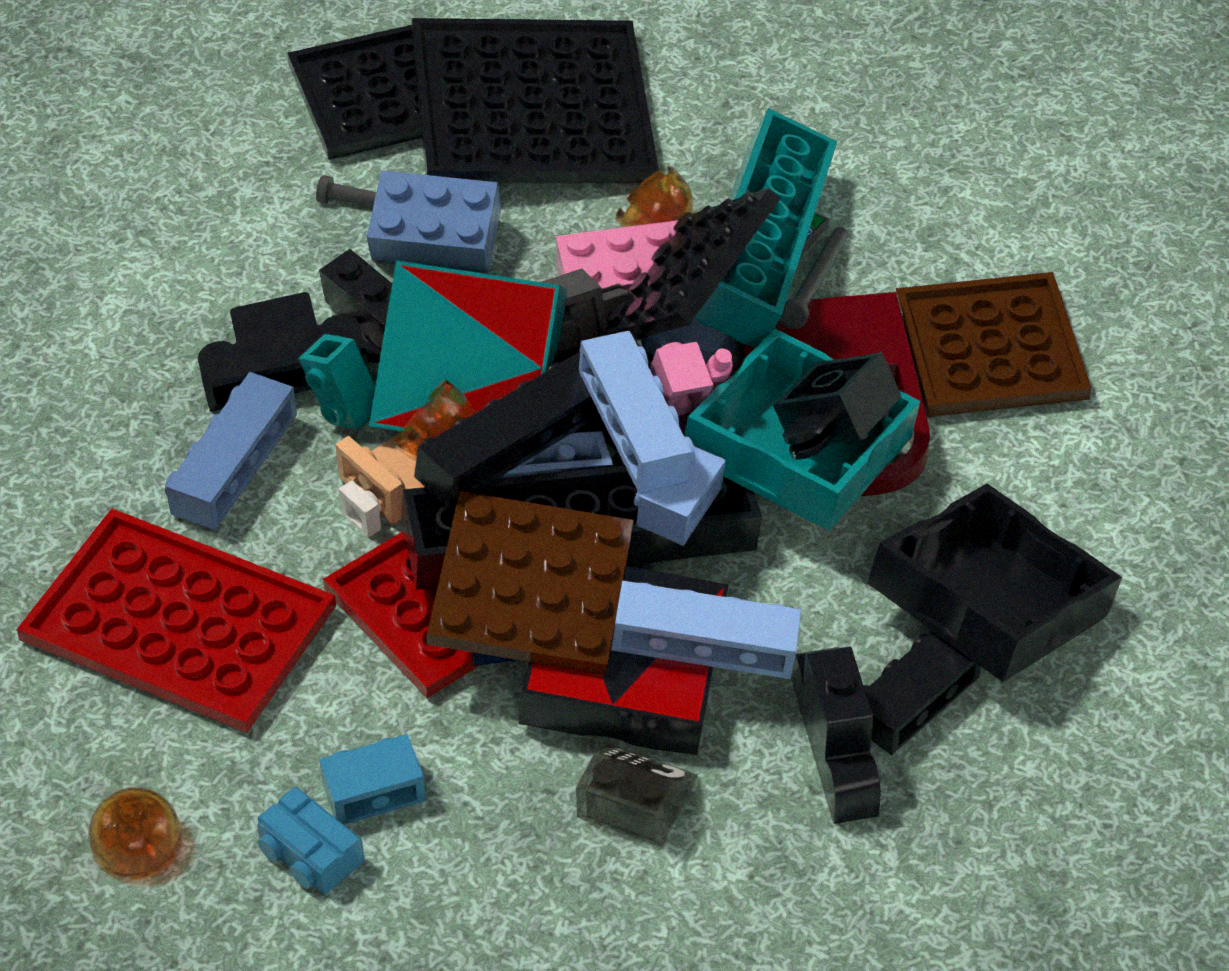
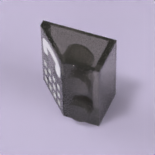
M615 745L594 753L576 786L577 818L663 847L698 774Z

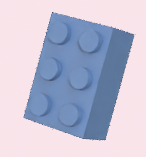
M381 170L367 233V242L372 261L396 263V260L488 273L501 213L498 182Z

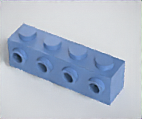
M249 372L240 386L233 388L228 402L221 412L211 418L207 431L198 442L191 445L185 461L177 471H173L166 481L165 494L168 498L171 515L216 530L297 416L294 387Z

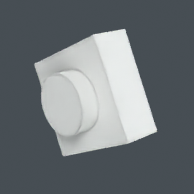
M353 480L338 488L342 515L368 538L380 531V512L382 508L377 497L369 490L364 491Z

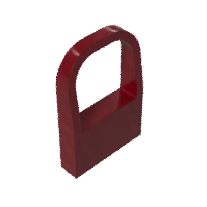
M888 292L812 299L808 305L809 318L805 325L799 329L787 328L779 319L774 327L775 329L825 353L833 360L883 353L899 391L921 402L912 437L909 440V451L896 462L887 465L861 496L894 492L915 481L922 474L927 464L930 430L897 293ZM736 340L742 366L744 359L755 348Z

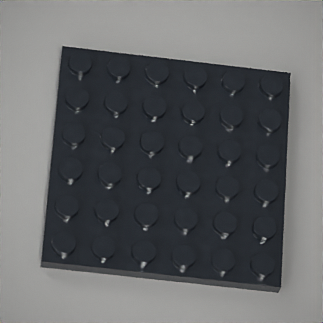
M412 18L411 36L426 175L498 183H658L659 167L633 21Z

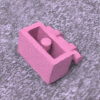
M673 342L656 350L650 371L653 376L659 377L663 387L664 399L668 406L675 408L681 431L686 430L688 416L719 384L724 383L729 378L733 368L732 354L729 350H717L716 354L712 355L706 364L697 342L686 344Z

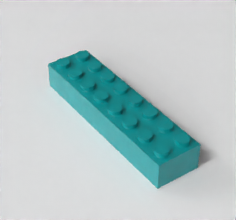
M770 108L767 109L748 145L729 199L740 198L749 191L754 193L770 188L780 200L694 318L700 324L719 330L735 338L738 342L754 348L774 329L782 315L838 141Z

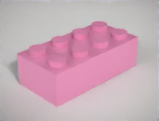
M678 220L556 236L558 275L560 276L582 268L601 286V289L619 283L629 291L633 281L642 273H647L654 262L651 258L655 251L664 243L670 242L676 232L673 228Z

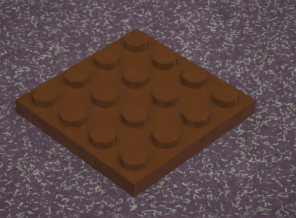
M1053 272L896 288L927 417L1090 400L1091 386Z
M460 491L428 627L426 645L606 675L634 520Z

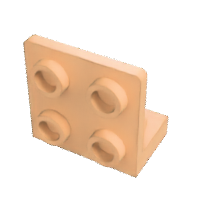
M400 432L371 451L366 446L361 447L350 436H347L335 444L339 478L345 484L353 480L364 491H371L380 502L382 508L380 515L391 525H394L402 519L403 489L425 487L414 478L417 450L421 444L408 433Z

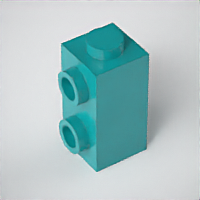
M324 334L298 358L306 374L305 379L313 389L321 406V414L327 422L334 426L358 430L370 421L375 385L354 339Z

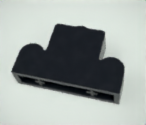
M307 292L232 308L230 315L236 343L216 341L207 344L198 354L202 383L210 411L223 409L228 402L233 388L240 386L249 372L294 387V394L313 390L305 379L306 374L298 358L324 334L354 339L371 376L366 347L357 319L350 315L340 314L331 316L323 321L321 325H318L311 298Z
M834 647L797 653L792 669L791 681L833 824L879 817L880 779L876 762L870 754L873 715L852 647Z

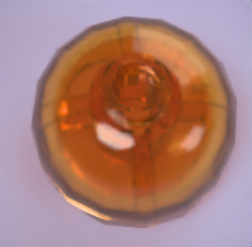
M667 166V175L658 170L644 180L626 198L631 204L625 213L619 208L615 219L622 227L679 220L686 213H692L694 198L691 188L672 166Z
M446 379L428 396L430 400L421 410L420 408L416 410L396 440L397 443L394 445L415 461L418 447L427 438L436 437L450 429L461 418H468L475 414L469 399Z
M127 787L115 791L103 799L91 816L88 831V842L95 863L108 875L113 877L115 875L130 877V880H142L157 875L173 864L178 856L177 852L183 840L182 826L174 806L160 793L144 787Z

